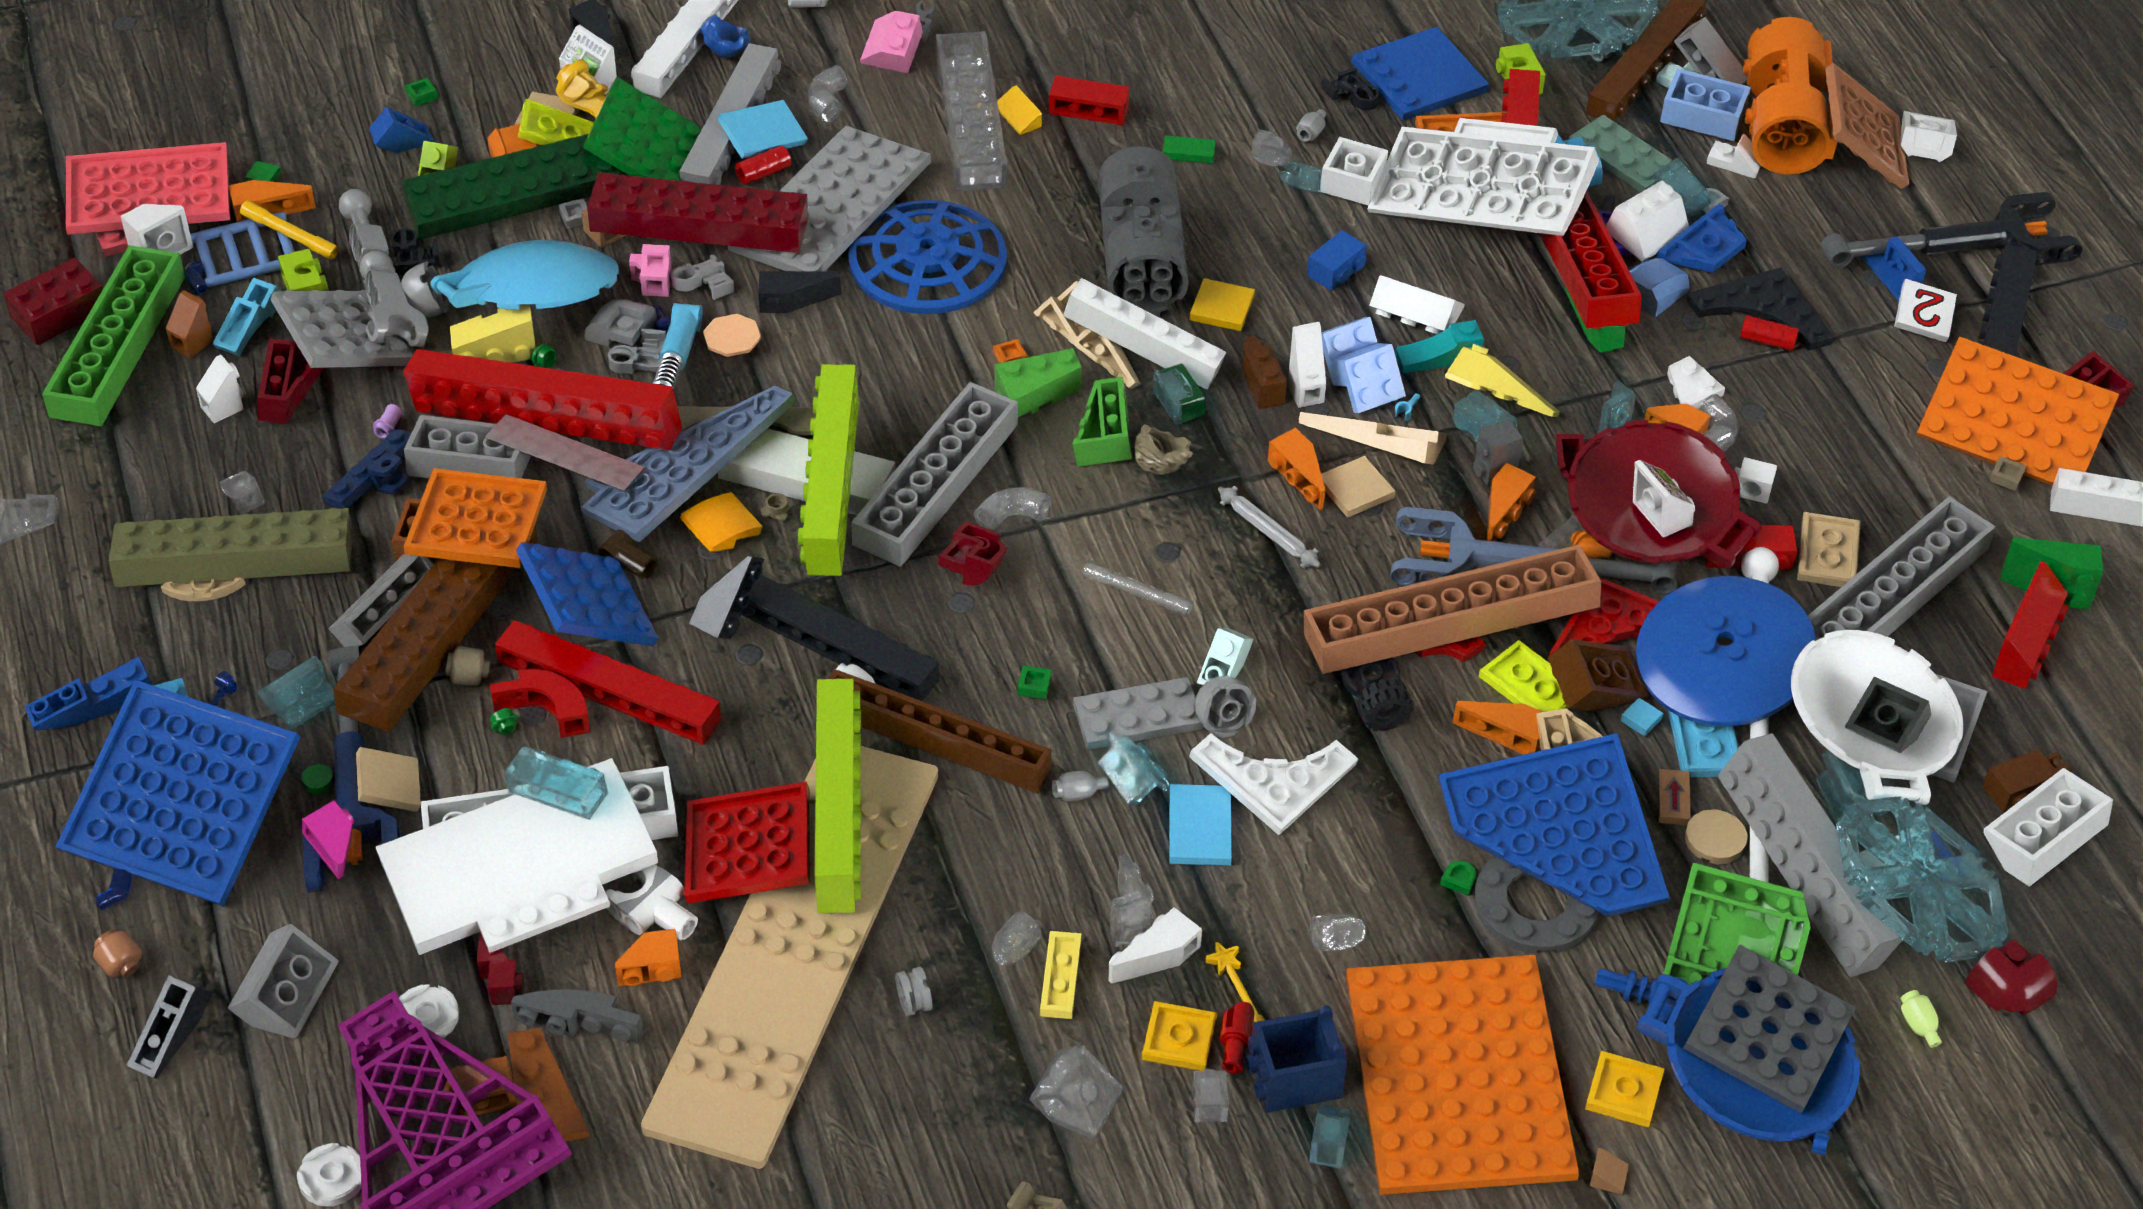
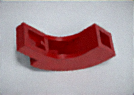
M539 669L518 670L519 679L489 684L494 712L505 708L539 707L549 711L556 718L561 738L590 733L588 712L582 693L570 680L557 673Z

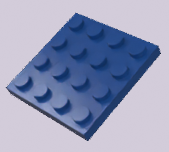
M520 543L516 552L556 632L647 646L655 644L658 636L618 560L610 556L592 555L587 552L569 551L564 548L558 549L540 544Z

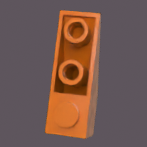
M1296 427L1269 441L1268 462L1271 467L1277 469L1290 485L1295 486L1308 502L1313 503L1319 510H1322L1324 508L1325 486L1313 443Z
M1506 463L1492 479L1489 497L1487 541L1495 542L1497 538L1501 539L1505 535L1510 522H1515L1519 518L1522 508L1525 504L1530 505L1536 495V489H1534L1536 477L1509 463Z

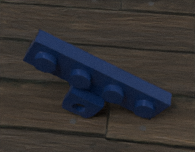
M400 429L390 432L380 444L371 449L367 456L354 465L343 478L334 483L331 489L322 496L325 504L338 509L349 508L373 485L376 491L385 494H397L410 482V479L406 473L398 471L397 467L402 465L401 459L405 456L404 448L412 432Z

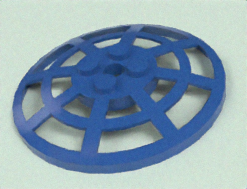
M919 200L888 207L849 247V268L853 279L863 292L882 305L895 310L917 314H938L956 311L976 303L987 296L998 285L1003 277L1007 263L1006 244L997 227L977 211L947 201ZM914 209H928V210H916V211H911V212H907V213H904V214L901 213V212H903V211L914 210ZM949 210L961 213L963 215L975 219L980 223L971 224L964 218L946 211ZM932 215L930 222L915 224L909 219L916 216ZM888 216L892 218L877 231L876 235L861 237L878 221ZM943 217L963 226L950 229L941 224ZM898 222L905 228L899 235H884ZM990 230L995 236L999 248L998 258L983 252L980 231ZM971 234L975 242V249L959 245L958 237ZM872 244L873 258L877 265L864 274L857 261L856 249L857 246ZM880 244H896V254L884 260L880 251ZM931 246L930 249H924L922 247ZM959 254L971 257L970 261L957 271L953 266ZM980 261L995 266L987 279L971 290L962 279L970 274ZM901 263L913 271L912 276L900 273L892 267ZM939 271L946 273V276L923 278L924 273ZM884 272L890 278L909 285L907 296L904 298L886 292L871 281ZM953 283L960 294L940 300H917L920 287H938Z

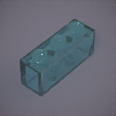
M525 746L521 748L504 771L509 793L588 820L591 819L608 795L604 773L599 770L575 764L568 759H560L542 750H534Z

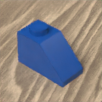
M386 107L369 127L373 143L382 150L387 149L394 153L422 147L423 141H434L426 124L389 107Z

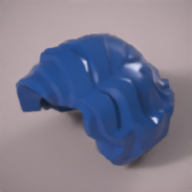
M716 14L703 22L701 26L704 43L710 48L711 52L721 58L738 56L739 52L745 51L749 44L750 36L746 28L727 23Z

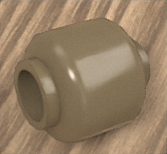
M458 646L453 653L449 652L445 676H450V681L453 684L477 687L481 683L482 678H488L490 661L484 660L485 654L481 649Z

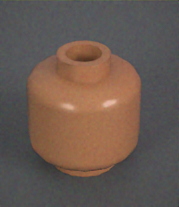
M109 930L95 941L93 958L109 977H119L121 975L128 977L138 970L140 966L138 962L141 959L142 950L126 931Z

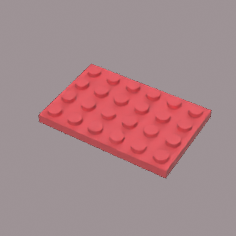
M226 142L66 156L67 235L124 230L121 215L142 204L181 205L185 210L188 224L230 220L228 149Z

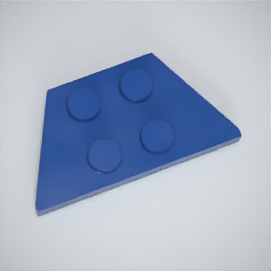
M1719 203L1658 250L1656 258H1663L1672 264L1714 273L1743 250L1747 240L1742 232L1736 228L1737 225L1733 219L1726 217L1724 214L1725 208Z

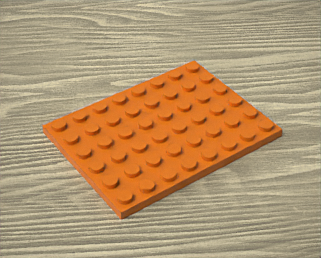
M1536 955L1346 968L1347 986L1380 1195L1578 1180L1579 1170Z

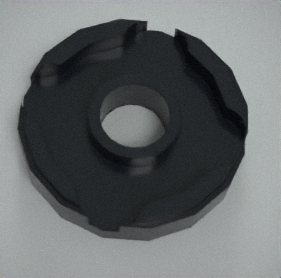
M1391 657L1342 669L1341 679L1344 687L1352 695L1358 697L1359 694H1363L1362 690L1365 687L1370 688V684L1373 682L1377 684L1379 680L1384 679L1388 681L1389 678H1394L1395 681L1397 679L1400 680L1401 671L1398 663ZM1367 671H1373L1377 673L1378 676L1374 678H1369L1365 676L1363 673Z

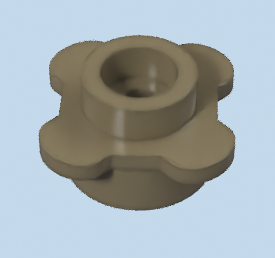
M771 494L765 500V507L761 508V515L764 517L770 516L778 521H784L788 517L789 509L793 508V502L783 494Z

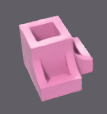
M643 244L642 254H630L631 280L641 284L642 296L669 297L672 271L670 245Z

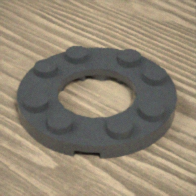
M1496 856L1488 861L1479 873L1474 892L1478 918L1493 937L1513 949L1534 954L1537 953V950H1555V953L1562 952L1581 943L1591 933L1596 924L1599 912L1568 895L1567 907L1562 914L1554 919L1537 921L1523 917L1510 906L1507 899V890L1511 883L1515 880L1517 881L1520 877L1533 878V876Z

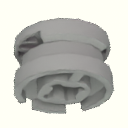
M921 966L913 968L912 972L909 973L900 971L895 974L899 1000L906 1016L915 1015L917 1010L926 1012L933 1008L930 988L927 986V978Z

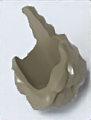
M1144 424L1135 440L1136 462L1143 470L1154 474L1164 475L1179 470L1181 465L1187 462L1188 458L1192 457L1193 453L1189 451L1191 441L1187 437H1174L1169 431L1163 432L1154 426L1150 427Z

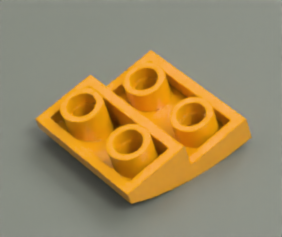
M732 492L704 500L687 509L680 516V519L710 553L732 549L736 539L760 535L762 525Z

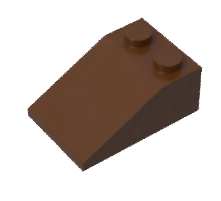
M1571 639L1548 657L1552 667V674L1559 684L1562 698L1569 709L1590 711L1634 703L1638 698L1644 701L1650 698L1629 647Z

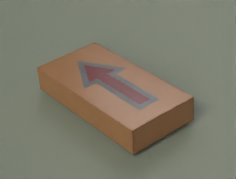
M1659 769L1658 823L1687 825L1690 821L1689 771Z

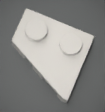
M1690 356L1668 367L1667 375L1670 383L1674 386L1675 398L1679 399L1680 404L1687 403L1698 409L1724 395L1725 387Z

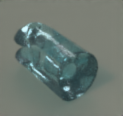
M1287 161L1283 164V168L1286 171L1280 172L1279 177L1284 184L1318 194L1321 193L1322 169L1295 161Z

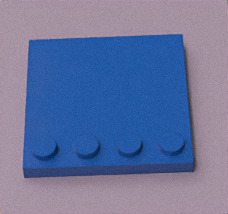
M1438 27L1352 55L1351 63L1368 82L1378 89L1379 95L1402 121L1489 91V83Z

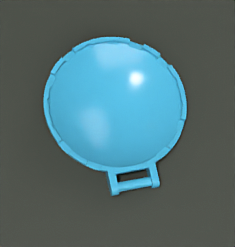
M531 240L497 248L473 260L460 271L435 276L431 281V287L437 293L444 294L456 308L474 304L485 305L488 301L497 303V308L519 310L520 304H535L536 309L569 305L599 295L600 288H610L615 284L619 268L612 257L587 246L559 240Z

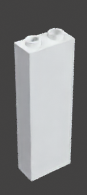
M767 428L718 472V478L806 501L803 500V484L809 481V478H806L805 475L806 461H811V457L808 456L809 439ZM854 451L848 513L858 515L895 471L894 461Z

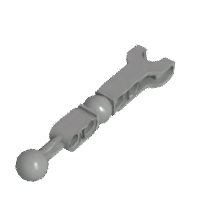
M350 189L340 197L339 210L347 220L353 221L349 233V242L354 258L358 262L359 271L364 278L366 294L372 309V320L369 321L366 327L368 338L371 342L384 343V335L395 334L404 338L409 346L423 347L428 334V324L425 315L407 302L399 276L395 273L392 259L388 256V245L382 227L370 225L368 216L372 211L371 198L363 190Z

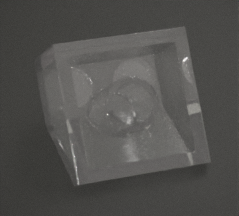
M1084 1045L1060 1049L1056 1052L1029 1100L1049 1121L1093 1139L1098 1135L1124 1088Z

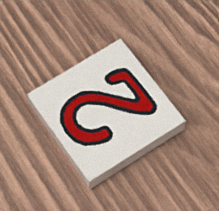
M1905 279L1902 284L1894 327L1946 342L1950 334L1957 294Z

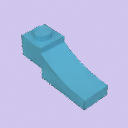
M253 278L243 298L236 297L213 345L220 350L240 356L258 327L268 317H273L276 308L271 302L273 291L281 290L276 285Z

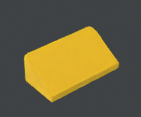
M1017 85L1013 86L994 103L996 110L1019 135L1042 127L1041 111Z

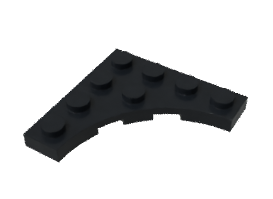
M1781 267L1687 294L1686 301L1698 318L1711 315H1731L1732 311L1748 312L1753 317H1760L1768 321L1774 320L1784 325L1787 324L1788 326L1799 328L1797 339L1808 351L1833 343V334Z

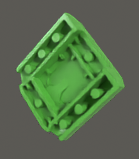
M1693 862L1663 974L1681 978L1689 985H1692L1695 981H1700L1710 976L1714 971L1727 968L1740 944L1798 976L1811 928L1803 892Z

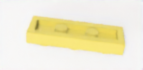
M1050 931L1040 1006V1016L1072 1019L1081 933Z

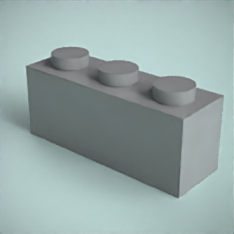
M1706 17L1690 25L1674 41L1698 74L1741 85L1747 80V74H1743L1742 65Z

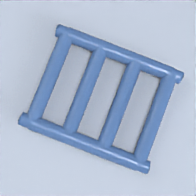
M285 212L273 213V215L286 221ZM248 219L190 234L192 243H196L207 277L204 278L206 287L218 286L281 270L279 260L270 262L258 229L266 225ZM243 231L249 232L259 265L243 268L232 234ZM277 232L284 254L295 252L291 239ZM222 237L233 271L222 274L216 273L206 240Z

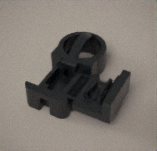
M1351 68L1338 73L1336 80L1329 81L1326 77H1323L1321 80L1322 90L1332 100L1339 99V96L1343 94L1346 96L1350 94L1349 99L1358 109L1372 110L1378 105V89L1370 82L1363 84L1357 77V68ZM1360 96H1368L1369 99H1364Z
M402 228L393 232L391 243L394 257H397V263H393L395 273L404 275V272L424 262H428L427 266L439 265L437 239H433L431 248L428 246V249H424L423 246L418 248V237L414 230Z

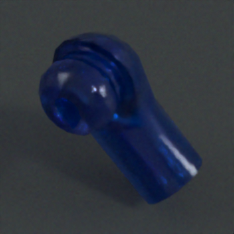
M195 260L193 263L185 265L184 276L194 291L200 294L208 286L200 276V274L204 273V267L200 261Z
M118 869L114 871L111 876L109 890L94 896L100 911L128 897L132 876L127 870Z

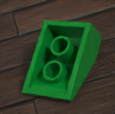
M2012 538L2000 574V580L2027 592L2035 572L2042 561L2047 563L2068 594L2064 604L2069 606V608L2090 609L2104 571L2101 545Z

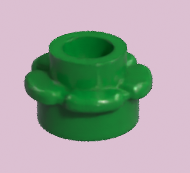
M545 343L537 346L531 356L532 361L535 363L534 366L551 368L556 361V351Z
M510 708L501 709L490 717L491 730L495 733L499 732L501 735L509 734L516 729L519 716L514 714Z

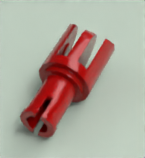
M1249 1002L1237 1003L1234 1007L1223 1012L1219 1040L1225 1047L1222 1069L1230 1074H1237L1239 1071H1242L1244 1049L1248 1048V1037L1252 1036L1255 1012Z

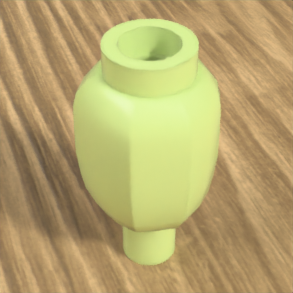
M1918 990L1904 994L1900 998L1903 1003L1901 1011L1910 1028L1918 1036L1925 1037L1930 1048L1940 1045L1942 1041L1936 1032L1939 1027V1020L1929 998L1925 995H1920Z

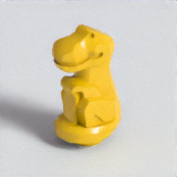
M583 59L576 60L571 65L566 64L556 77L558 80L556 86L558 97L565 104L586 111L596 119L604 102V94L608 91V86L600 84L589 73V65Z

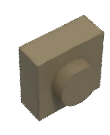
M2000 456L1989 481L2016 491L2027 466Z

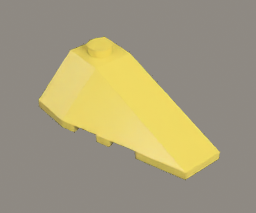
M1473 344L1472 348L1463 347L1445 375L1447 379L1478 391L1479 389L1483 391L1490 390L1492 391L1491 394L1495 397L1508 401L1513 399L1517 401L1516 404L1551 417L1559 416V410L1496 357L1487 354L1489 349L1476 344Z

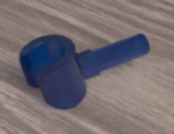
M657 306L655 310L659 320L654 322L655 330L666 331L667 334L670 326V317H665L661 307Z
M223 671L216 677L215 685L219 689L209 704L217 706L226 693L233 694L237 690V684L233 676L228 672Z

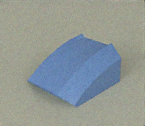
M1663 258L1651 259L1628 268L1642 295L1641 308L1653 317H1657L1690 289L1688 274Z

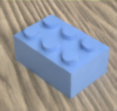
M1677 68L1664 99L1660 122L1734 141L1746 112L1751 87Z

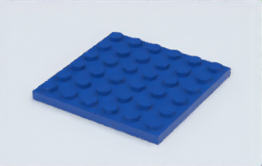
M134 680L55 847L60 851L224 907L300 740V736L296 732Z

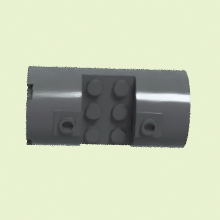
M1141 146L1129 147L1109 156L1102 164L1098 173L1108 292L1160 318V312L1169 309V305L1178 298L1181 300L1188 289V272L1176 168L1172 160L1157 149Z

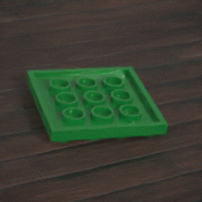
M616 77L610 86L582 148L630 176L680 181L679 171L703 128Z

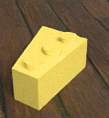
M520 304L519 310L499 308L497 309L498 313L483 318L480 315L450 326L452 353L503 362L532 360L531 356L536 348L530 304Z

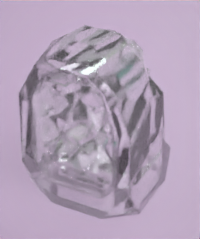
M1258 129L1253 139L1251 156L1262 164L1283 166L1293 159V152L1291 147L1287 146L1282 138L1274 136L1273 132Z
M1016 912L1005 921L1003 927L996 933L991 945L994 961L1000 965H1011L1022 960L1035 948L1041 939V929L1032 917L1025 912Z
M1350 914L1312 916L1310 921V939L1314 948L1321 951L1349 949L1360 943L1366 936V926L1356 916Z

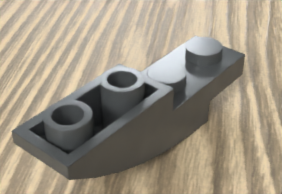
M559 989L530 992L514 996L511 1001L514 1020L526 1026L534 1025L548 1029L550 1032L558 1035L566 1034L574 1037L578 1028L582 1027L592 1033L600 1032L611 1035L620 1041L639 1043L644 1034L641 1015L618 1009L617 998L613 995L585 990Z

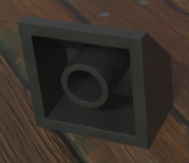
M1874 676L1846 723L1845 728L1898 753H1902L1919 738L1930 719V704L1928 700Z

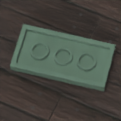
M1601 115L1569 136V139L1581 137L1587 146L1594 144L1602 167L1640 193L1660 181H1667L1679 172L1680 165L1605 115Z

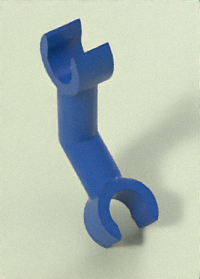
M1834 1124L1822 1132L1816 1131L1813 1137L1811 1152L1825 1156L1827 1143L1830 1138L1828 1131Z

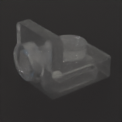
M245 470L219 482L222 491L232 499L239 514H243L265 503L256 479Z

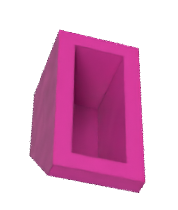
M332 801L302 819V834L337 879H340L344 876L354 821L346 808L341 809L335 801Z

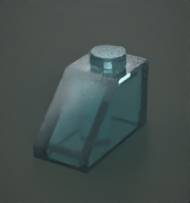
M1319 1104L1309 1163L1342 1168L1351 1109Z

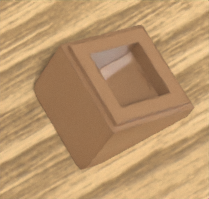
M1598 1147L1590 1187L1623 1195L1629 1164L1605 1149Z

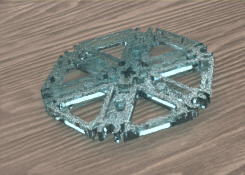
M1502 0L1498 5L1499 26L1503 31L1521 44L1529 43L1534 53L1538 49L1539 55H1542L1545 51H1551L1552 58L1556 57L1557 54L1558 58L1622 50L1623 42L1632 45L1633 40L1636 43L1657 13V0H1543V2L1517 4L1519 0ZM1632 14L1641 16L1633 28L1625 27L1611 17L1620 15L1630 16ZM1537 24H1550L1542 36L1536 39L1530 38L1519 29L1522 26L1530 27ZM1580 27L1601 41L1600 44L1591 43L1575 47L1568 46Z
M1901 796L1853 801L1843 811L1844 814L1838 819L1836 825L1844 878L1847 876L1852 877L1847 884L1856 885L1860 888L1861 891L1855 896L1857 899L1863 900L1861 904L1918 953L1921 951L1924 956H1927L1933 950L1937 961L1945 958V963L1979 958L1983 957L1994 947L2000 949L2003 945L2002 942L2008 937L2009 931L1999 879H1991L1996 873L1983 868L1982 865L1987 860L1984 857H1979L1982 854L1928 807L1923 808L1922 804L1918 803L1912 808L1908 798H1904L1902 801ZM1873 812H1892L1897 821L1899 839L1890 833L1884 824L1875 820ZM1930 827L1934 828L1938 835L1951 846L1956 847L1962 853V856L1935 859ZM1857 841L1886 866L1872 868L1866 866L1860 859ZM1980 888L1987 891L1992 915L1986 914L1982 907L1974 904L1962 894L1961 890ZM1909 897L1913 924L1896 911L1887 900ZM1946 917L1974 941L1963 943L1954 941L1948 933Z

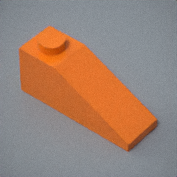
M259 180L228 185L237 222L249 219L240 214V208L246 200L268 210L271 214L285 212L288 215L316 208L311 185Z
M1457 701L1453 724L1524 755L1538 752L1541 748L1536 713L1543 712L1542 710L1535 709L1526 704Z

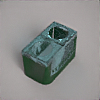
M1182 363L1154 372L1153 392L1176 425L1205 415L1204 395Z

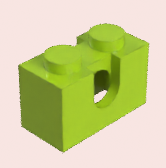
M1529 43L1500 47L1499 58L1496 59L1497 72L1501 73L1504 79H1509L1510 69L1540 71L1539 94H1543L1546 74Z
M310 249L278 256L281 274L287 290L328 291L325 275L319 276L322 273L319 259H313Z

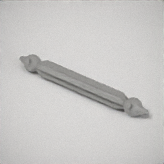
M1218 487V491L1221 494V505L1231 504L1235 512L1290 555L1301 558L1302 563L1300 566L1303 569L1306 566L1320 568L1321 564L1317 556L1319 551L1316 548L1307 550L1302 541L1245 497L1237 496V487Z

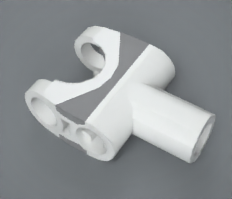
M655 864L634 872L640 882L643 883V887L633 893H623L618 890L609 889L605 892L610 904L606 908L608 912L623 926L637 935L644 933L655 922L665 930L676 929L677 938L685 940L694 932L697 926V916L676 903L685 892L681 882Z

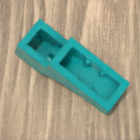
M1476 320L1452 323L1448 329L1433 337L1396 347L1395 357L1402 373L1449 367L1463 347L1472 348L1473 344L1483 346L1484 338Z

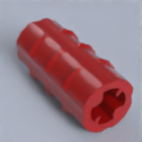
M783 145L763 153H758L756 156L736 163L737 177L743 185L754 181L757 182L761 178L769 177L771 174L780 173L781 170L789 168L791 166V157Z
M1746 315L1740 338L1793 352L1799 328Z

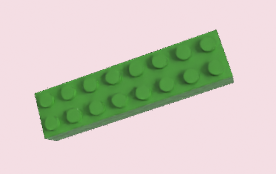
M128 246L42 393L49 418L102 427L185 279L180 253Z

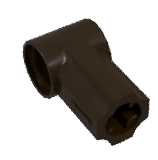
M617 529L597 549L599 556L615 558L623 568L642 579L644 577L649 578L654 573L655 567L658 564L657 556L636 545L634 540L621 529Z

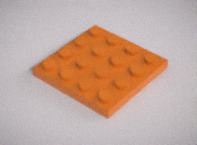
M433 468L405 541L404 552L406 555L520 568L522 562L516 549L521 542L529 543L547 491V483L540 480Z

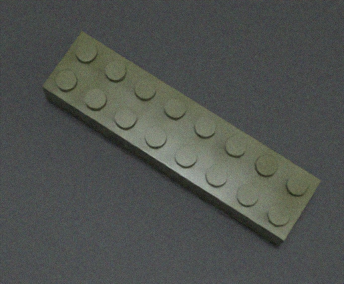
M349 508L115 523L108 561L115 587L155 585L166 582L185 583L192 580L200 582L211 581V579H214V581L230 580L240 577L245 579L350 572L353 530Z

